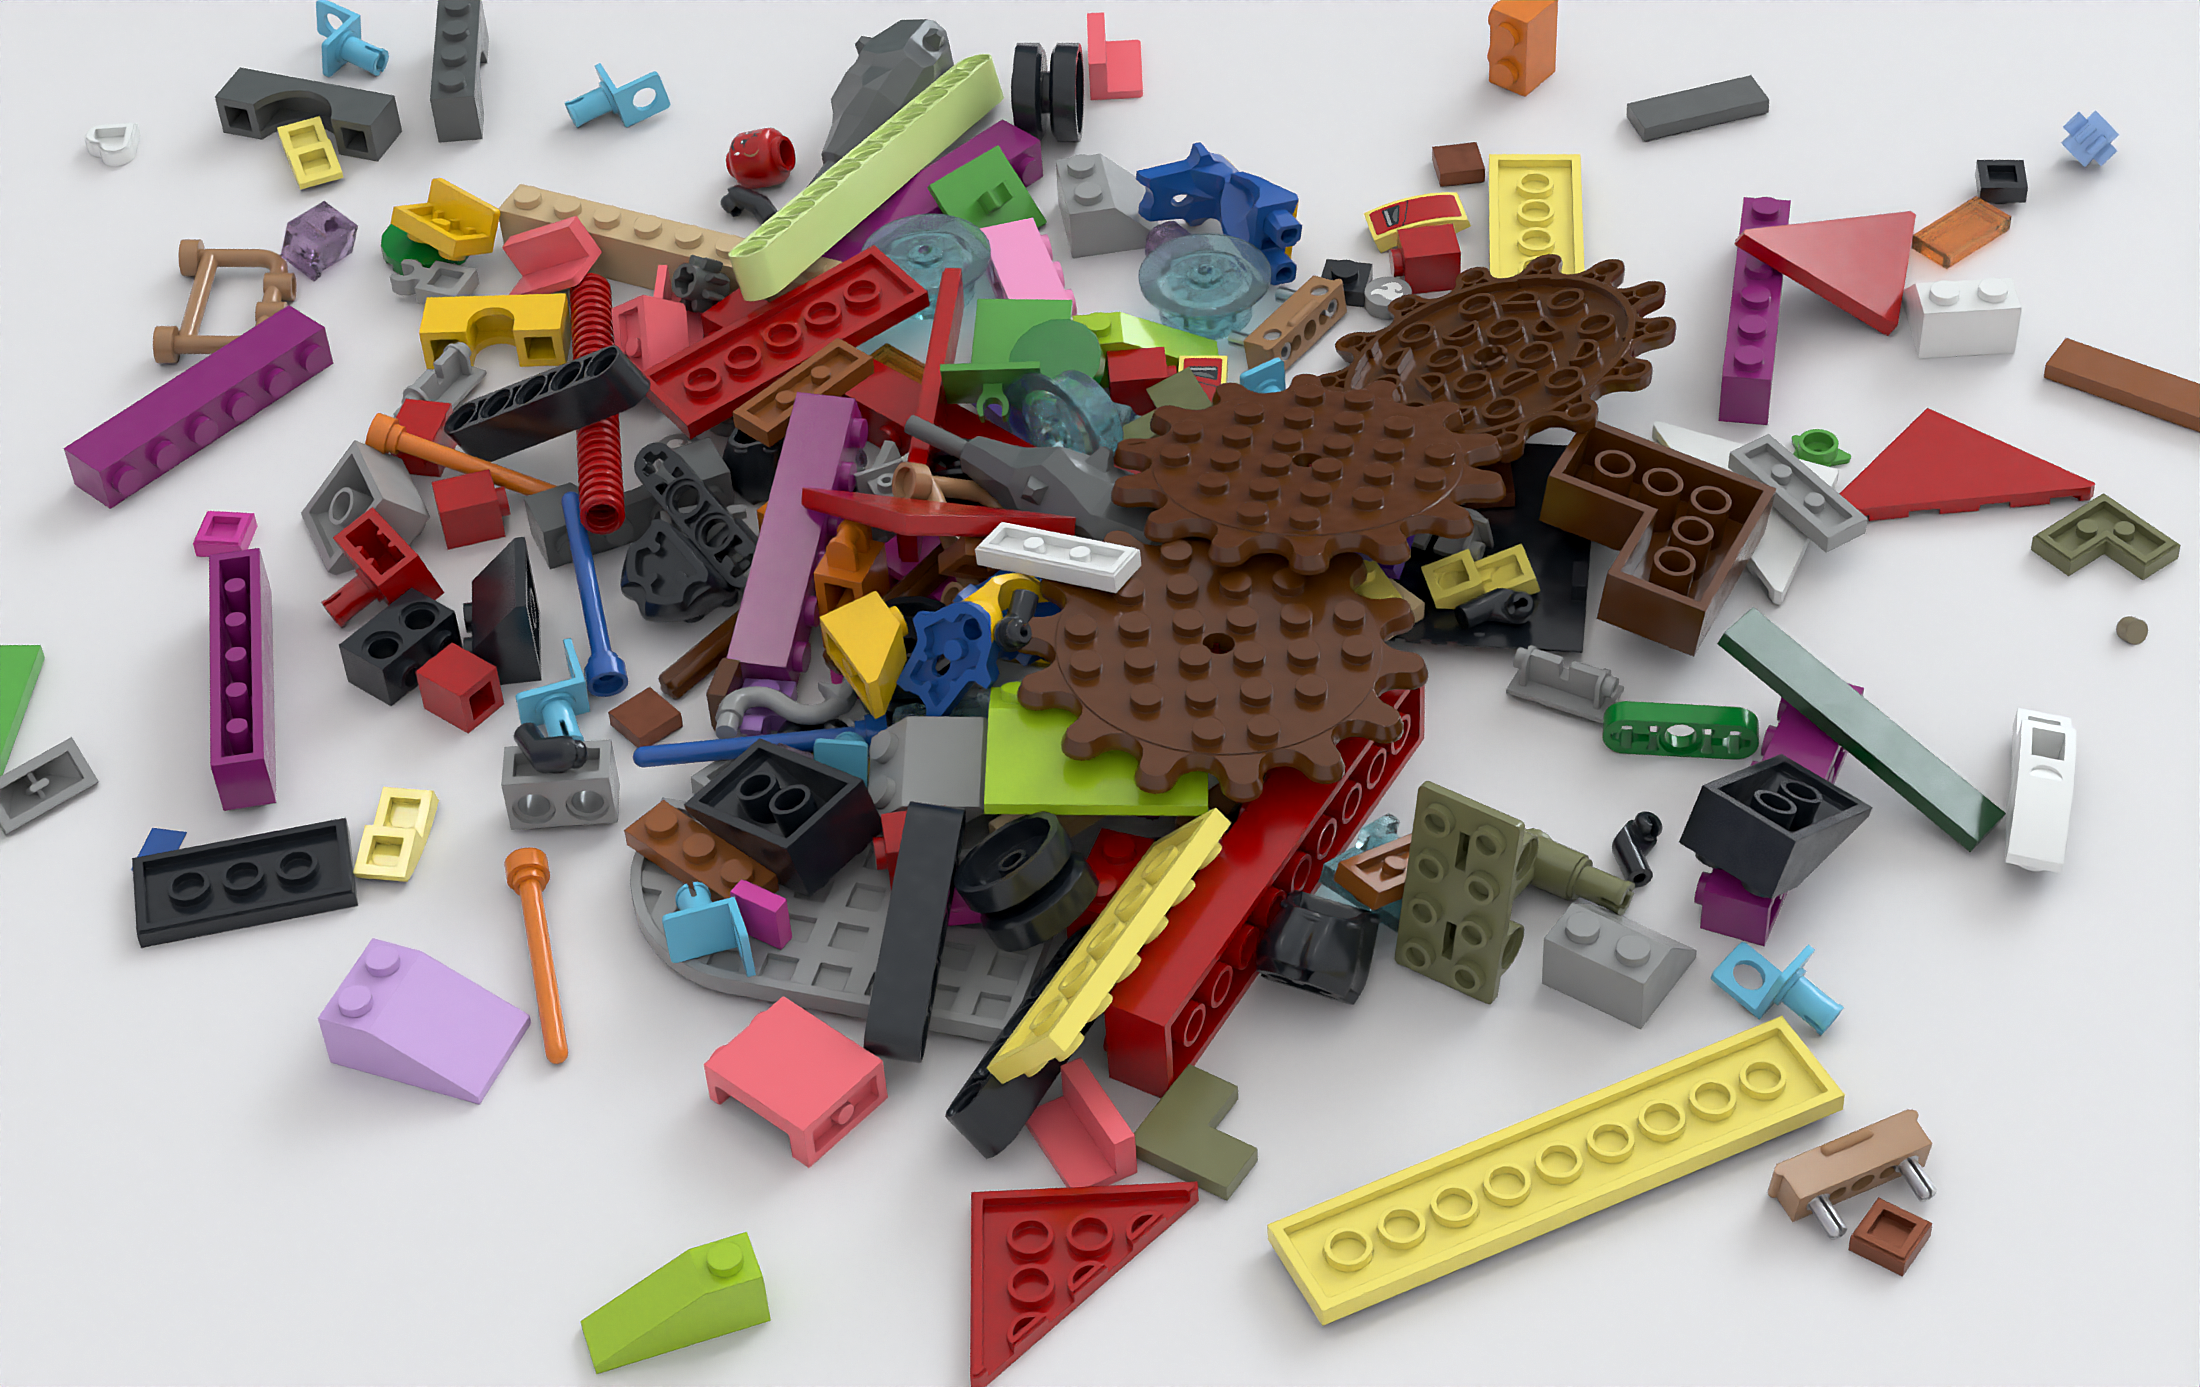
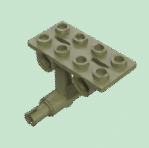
M1425 781L1418 788L1394 959L1404 967L1486 1004H1491L1498 997L1501 976L1514 962L1523 942L1524 926L1510 920L1513 901L1529 884L1565 900H1577L1581 897L1621 916L1628 909L1634 896L1632 891L1635 889V883L1625 881L1593 867V862L1589 859L1588 855L1553 841L1548 834L1539 829H1526L1524 822L1431 781Z

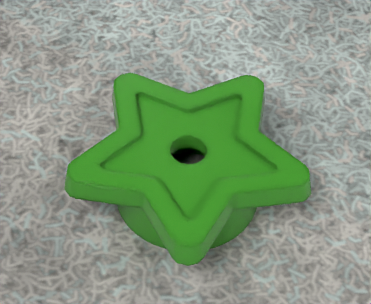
M1811 429L1800 436H1792V444L1796 450L1793 455L1798 459L1827 467L1850 462L1851 455L1838 448L1839 441L1837 437L1827 430Z

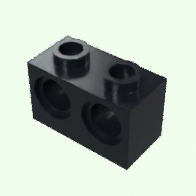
M411 587L340 643L339 649L348 682L392 706L419 685L416 671L429 659L436 656L451 643L463 648L455 611Z

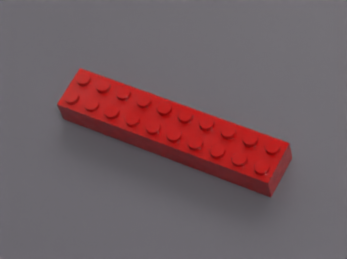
M1425 685L1415 690L1395 689L1381 694L1379 699L1399 712L1404 723V733L1396 742L1389 744H1380L1361 737H1348L1339 741L1335 747L1340 752L1345 763V774L1339 781L1331 784H1319L1308 779L1301 771L1286 766L1275 767L1267 771L1263 784V793L1254 801L1242 804L1237 821L1229 832L1224 833L1219 839L1218 843L1222 846L1220 853L1206 867L1195 872L1191 878L1196 883L1194 889L1183 901L1169 908L1164 915L1169 920L1165 929L1153 941L1146 945L1143 944L1137 952V955L1141 958L1139 965L1123 981L1115 983L1109 991L1113 1000L1102 1013L1105 1016L1106 1029L1103 1048L1108 1056L1109 1078L1162 1098L1188 1064L1195 1066L1260 973L1256 971V948L1266 929L1281 908L1280 902L1287 899V893L1294 892L1295 889L1315 895L1424 740Z

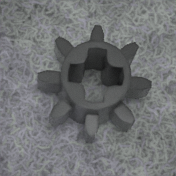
M691 255L689 263L681 264L676 269L672 278V290L677 297L682 298L680 303L685 305L687 311L704 313L729 295L730 279L720 272L723 267L721 261Z

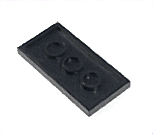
M346 817L132 858L136 931L141 948L358 906L355 875L353 874L354 865L350 831Z

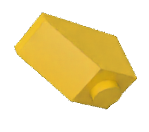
M874 591L819 618L827 654L873 717L877 719L885 715L896 688V682L906 663L907 655L903 637L908 635V627L900 610L896 606L889 608L877 591Z

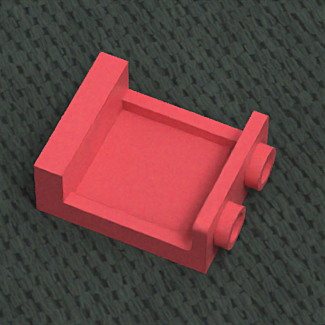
M784 996L769 1009L757 1014L748 1027L727 1045L716 1049L710 1059L704 1063L710 1099L721 1105L732 1096L787 1133L790 1139L792 1157L808 1168L888 1098L883 1060Z

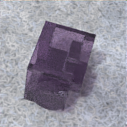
M323 201L287 223L281 256L311 280L316 281L321 277L323 270L353 252L358 225L326 201Z

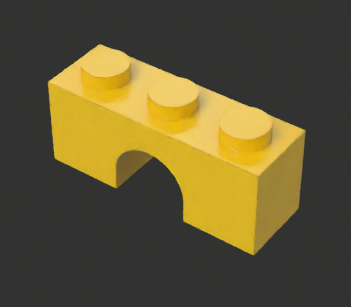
M566 293L427 297L419 336L427 369H434L433 363L444 353L445 347L457 342H463L470 348L471 366H474L475 358L481 350L495 344L515 346L520 367L560 366L567 363L572 325Z

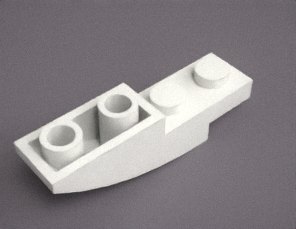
M2017 708L2012 735V782L2006 801V863L2016 864L2030 871L2062 872L2071 815L2076 759V729L2071 728V718Z

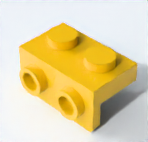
M434 178L431 181L427 203L394 206L390 224L407 232V237L412 241L428 244L439 250L438 254L441 257L453 261H463L466 259V256L493 252L500 210L443 178Z

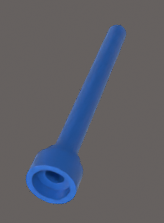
M570 491L563 495L561 504L591 650V656L584 668L587 689L592 695L598 697L614 696L621 693L628 686L626 666L624 661L611 650L588 531L580 520L579 494Z
M886 713L877 719L872 714L864 715V720L854 721V726L642 746L634 751L633 761L637 766L646 768L736 759L759 738L796 753L813 752L816 739H835L837 735L849 731L863 737L868 744V757H870L871 738L880 731L887 729Z

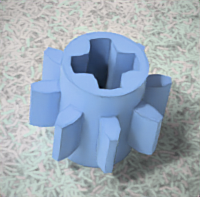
M2096 110L2087 119L2078 112L2063 126L2070 135L2061 144L2084 167L2093 159L2102 166L2117 152L2111 142L2119 134Z

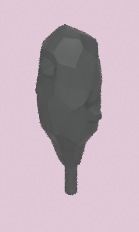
M928 19L900 20L873 38L861 36L855 46L859 56L845 73L831 98L833 119L821 153L823 166L809 185L954 66L947 32L936 21Z
M911 415L905 424V433L959 459L962 472L994 497L1004 509L1076 517L1074 534L1076 537L1103 541L1109 532L1120 530L1128 532L1144 544L1154 546L1164 544L1153 542L1144 536V526L1150 513L1158 510L1157 508H1126L1117 506L1111 501V491L1115 481L1123 476L1134 475V473L1115 467L1113 450L1101 446L1090 456L1061 446L1026 448L977 436L968 442L915 415Z

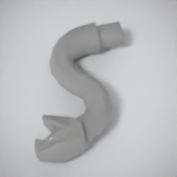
M843 677V681L840 684L818 682V689L825 701L815 705L798 703L783 692L769 687L753 686L741 688L725 696L719 704L715 716L717 722L715 733L719 739L735 738L738 727L743 722L744 713L754 707L769 708L786 720L800 725L824 724L828 720L836 719L838 716L849 712L856 703L858 695L845 677Z

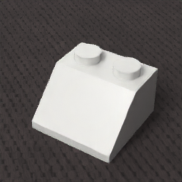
M1990 277L1979 280H1940L1936 282L1915 283L1903 291L1902 302L1918 359L2015 353L2021 304L2012 278Z

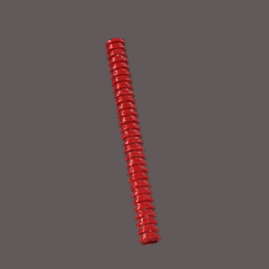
M587 273L577 286L570 288L573 360L615 345L611 308H613L611 286L607 279L599 274ZM619 414L576 430L580 520L586 530L599 535L611 534L617 531L625 520Z

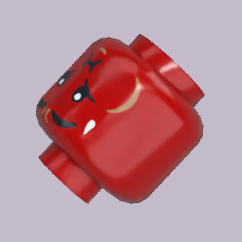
M771 127L739 133L732 140L729 152L726 155V167L729 174L741 186L751 190L784 183L790 176V172L796 163L795 150L790 139Z

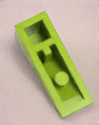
M1094 312L1086 315L1072 316L1073 321L1086 325L1096 335L1105 357L1104 375L1096 389L1109 388L1107 351L1164 346L1167 366L1176 365L1177 373L1179 369V356H1219L1217 341L1123 312Z
M743 1232L688 1249L581 1320L580 1323L595 1372L599 1374L771 1321L763 1275L748 1233Z

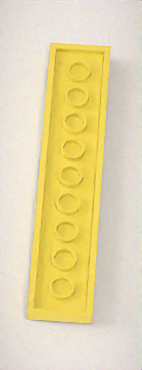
M1780 1016L1267 1225L1268 1241L1321 1325L1324 1326L1843 1110L1845 1094L1784 1017Z

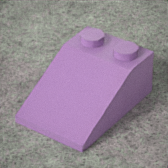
M372 938L318 1017L331 1063L479 1105L531 1024L530 1015L424 952Z

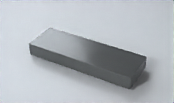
M1752 75L1627 103L1626 117L1642 140L1649 141L1768 113L1769 98Z

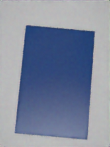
M152 828L137 857L178 850L187 832Z

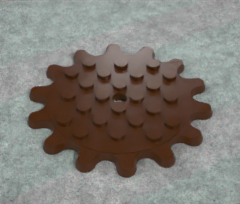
M1547 254L1533 259L1521 273L1512 277L1495 278L1491 275L1488 268L1474 267L1460 273L1456 277L1455 288L1442 297L1426 299L1415 294H1408L1394 299L1387 308L1388 313L1394 319L1393 322L1384 329L1375 332H1354L1338 339L1335 343L1336 352L1345 362L1351 364L1342 370L1322 374L1318 377L1324 388L1330 391L1342 392L1352 389H1363L1374 381H1390L1398 389L1401 397L1400 404L1409 407H1421L1445 401L1456 403L1463 415L1464 425L1454 433L1490 434L1495 436L1502 450V458L1499 462L1508 463L1519 459L1524 454L1527 439L1548 428H1564L1575 433L1586 432L1594 428L1597 424L1599 413L1598 404L1595 401L1602 396L1614 392H1636L1647 388L1652 380V364L1648 360L1636 357L1645 352L1664 348L1672 344L1675 340L1677 327L1675 320L1671 317L1643 318L1664 305L1666 297L1664 283L1648 281L1629 288H1618L1623 283L1625 275V265L1619 259H1608L1598 262L1581 273L1563 274L1562 258L1556 254Z
M1299 374L1293 377L1287 389L1279 392L1257 393L1248 390L1241 384L1229 382L1217 386L1212 398V406L1209 408L1191 410L1173 405L1156 408L1150 421V430L1160 435V437L1148 439L1129 438L1120 441L1117 445L1113 457L1114 464L1120 468L1136 470L1141 473L1118 478L1111 491V501L1117 506L1126 508H1157L1158 510L1150 513L1144 526V536L1153 542H1172L1191 536L1209 539L1212 543L1207 552L1208 560L1216 566L1234 567L1243 564L1256 554L1275 553L1287 558L1289 567L1293 572L1301 575H1317L1325 572L1329 568L1330 559L1339 553H1363L1377 563L1398 565L1410 559L1411 549L1406 540L1410 536L1433 534L1447 539L1468 537L1474 531V523L1468 510L1458 505L1472 502H1498L1506 496V487L1498 473L1475 468L1500 461L1502 450L1497 438L1490 434L1454 433L1464 425L1463 415L1456 403L1445 401L1427 406L1409 407L1400 404L1401 397L1398 389L1390 381H1374L1363 389H1352L1342 392L1330 391L1324 388L1319 377L1316 375Z
M1116 530L1106 534L1102 542L1139 549L1141 557V567L1117 593L1042 578L1040 582L1041 596L1049 602L1056 604L1061 609V612L1052 616L1032 617L1028 622L1031 627L1032 637L1029 644L1022 647L1018 652L1043 657L1050 663V666L1041 671L1028 674L1023 678L1017 690L1018 702L1021 706L1030 710L1038 711L1058 708L1070 711L1076 716L1077 720L1067 728L1061 741L1062 752L1073 760H1091L1111 750H1120L1133 755L1138 761L1134 775L1135 784L1140 790L1147 793H1165L1174 787L1182 775L1201 771L1216 777L1220 782L1223 794L1230 800L1250 802L1259 798L1263 793L1264 774L1270 769L1282 766L1295 768L1301 771L1308 779L1319 784L1335 783L1342 779L1345 774V763L1340 752L1335 747L1339 741L1348 737H1361L1380 744H1389L1396 742L1402 737L1404 733L1402 718L1395 708L1379 699L1381 694L1395 689L1415 690L1425 685L1428 680V669L1420 655L1391 648L1385 643L1390 637L1406 633L1413 628L1415 617L1410 604L1402 598L1370 599L1356 593L1355 589L1366 581L1368 571L1363 558L1355 552H1344L1333 556L1330 559L1329 568L1323 573L1301 575L1293 572L1289 567L1287 558L1280 554H1256L1241 565L1220 567L1208 560L1207 552L1212 541L1207 538L1191 536L1154 546L1138 541L1128 532ZM1214 643H1219V649L1226 650L1228 653L1214 654L1210 650L1213 649Z

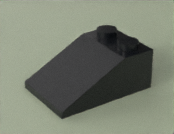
M760 738L684 804L686 811L711 832L775 873L778 878V884L808 897H811L817 890L824 887L840 869L856 855L864 851L873 838L883 831L881 817L863 779Z
M1779 754L1702 785L1679 843L1695 852V857L1704 865L1715 869H1723L1741 880V885L1748 892L1772 899L1798 887L1869 817L1873 807L1785 755Z

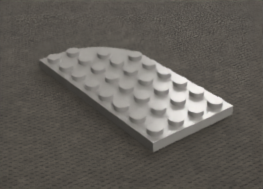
M662 797L661 801L665 800L701 824L686 811L684 807L686 801ZM873 840L864 851L851 859L824 887L817 890L811 897L778 884L779 891L775 894L787 900L792 939L780 950L748 935L756 975L747 977L737 947L679 963L671 961L662 917L666 914L680 911L675 902V895L684 883L637 851L635 852L631 864L630 887L639 927L655 953L676 972L703 987L718 992L777 1002L784 996L800 1007L867 1019L891 896L888 869L877 870ZM962 849L960 863L971 850ZM688 887L691 896H696L695 891ZM982 923L948 926L929 1030L994 1042L1038 980L1054 936L1029 949L1007 952L997 948L983 928Z

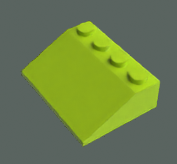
M1020 681L1008 682L1001 687H991L988 713L984 814L1032 815L1036 812L1045 811L1055 815L1201 816L1208 812V773L1201 771L1186 773L1177 780L1171 790L1165 793L1151 794L1144 792L1136 786L1134 781L1138 761L1128 752L1111 750L1085 761L1073 760L1062 752V737L1067 728L1077 720L1073 713L1058 708L1035 711L1021 706L1017 700V690L1021 684Z

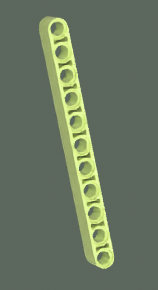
M974 55L956 63L729 252V258L744 300H762L783 290L1004 99L991 55Z

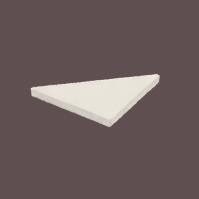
M1657 420L1653 424L1652 439L1655 443L1730 470L1728 468L1730 452L1746 445ZM1799 459L1829 486L1835 489L1838 481V469ZM1772 506L1765 533L1746 567L1755 578L1759 577L1767 587L1770 600L1775 604L1781 605L1811 539Z

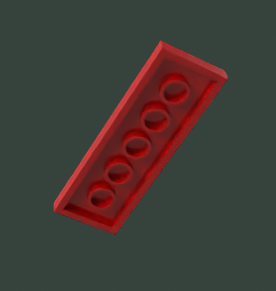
M873 245L643 371L651 382L646 397L691 440L732 417L734 410L835 339L840 338L848 344L857 347L929 307L928 291Z

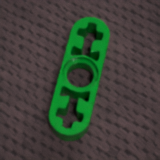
M1622 701L1612 704L1605 710L1602 738L1609 749L1622 754L1739 760L1747 758L1757 751L1759 747V720L1752 711L1742 707ZM1674 725H1686L1695 731L1686 736H1676L1669 733L1667 729ZM1622 726H1632V729H1622ZM1650 726H1657L1656 732H1651ZM1705 729H1711V735L1705 734ZM1736 731L1739 732V735H1730V732Z

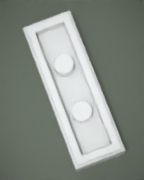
M1001 522L975 549L977 565L1117 593L1141 567L1140 550L1136 548Z

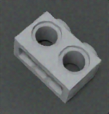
M582 741L588 749L586 763L579 769L570 768L567 771L557 773H542L535 770L519 746L504 747L501 786L511 830L618 822L620 783L612 741Z

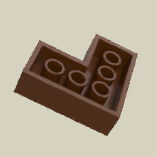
M1597 421L1596 426L1591 430L1574 435L1550 472L1539 521L1602 544L1610 549L1620 551L1606 575L1596 619L1694 657L1765 533L1777 488Z

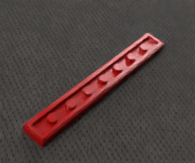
M945 268L942 271L916 411L917 417L942 429L947 400L940 373V364H954L964 311L962 268ZM912 436L907 462L925 464L929 467L931 474L935 473L936 463L932 461V455L939 452V449ZM897 534L898 555L901 558V562H919L923 536Z

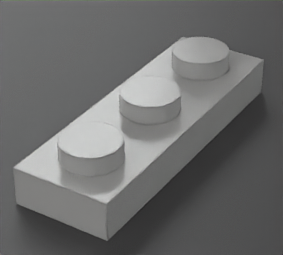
M1770 434L1730 452L1728 468L1737 474L1777 488L1772 506L1824 552L1827 553L1865 534L1868 518Z

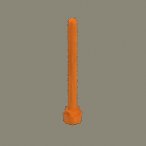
M382 413L376 414L366 436L365 444L382 454H389L390 452L397 455L401 451L464 474L490 469L495 485L504 486L506 489L526 496L557 487L548 482L406 433V427L399 425L398 419Z
M521 848L510 853L505 859L506 879L508 886L521 897L546 1057L551 1063L560 1064L568 1057V1046L542 895L550 880L548 859L546 854L537 848Z

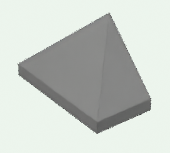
M72 737L0 776V828L5 835L99 782Z

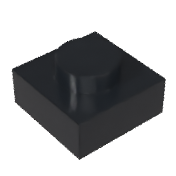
M1977 160L1975 179L1979 203H2026L2028 184L2024 160Z
M1326 259L1321 277L1330 280L1341 279L1346 305L1364 307V291L1366 285L1373 279V264L1354 262L1352 260Z

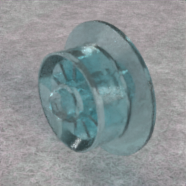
M918 214L894 220L876 230L865 241L861 250L862 252L875 245L928 291L930 306L909 317L916 320L934 319L942 271L945 268H962L965 308L974 297L975 281L984 274L991 260L990 243L981 229L967 220L944 214Z
M1201 233L1178 237L1155 248L1143 260L1139 269L1138 279L1143 296L1149 303L1159 309V316L1163 325L1208 339L1220 340L1227 338L1232 330L1241 331L1250 322L1253 315V305L1265 295L1270 286L1271 268L1266 256L1251 243L1229 235Z
M1065 370L1054 378L1040 373H1025L1015 378L1007 389L1006 397L1010 407V417L1007 422L1010 432L1036 447L1061 446L1091 456L1103 446L1113 450L1114 456L1118 443L1124 440L1122 421L1113 401L1094 379L1083 372Z

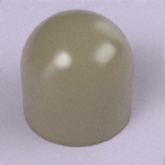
M2127 616L2117 623L2116 632L2122 640L2138 645L2146 639L2148 626L2141 619Z

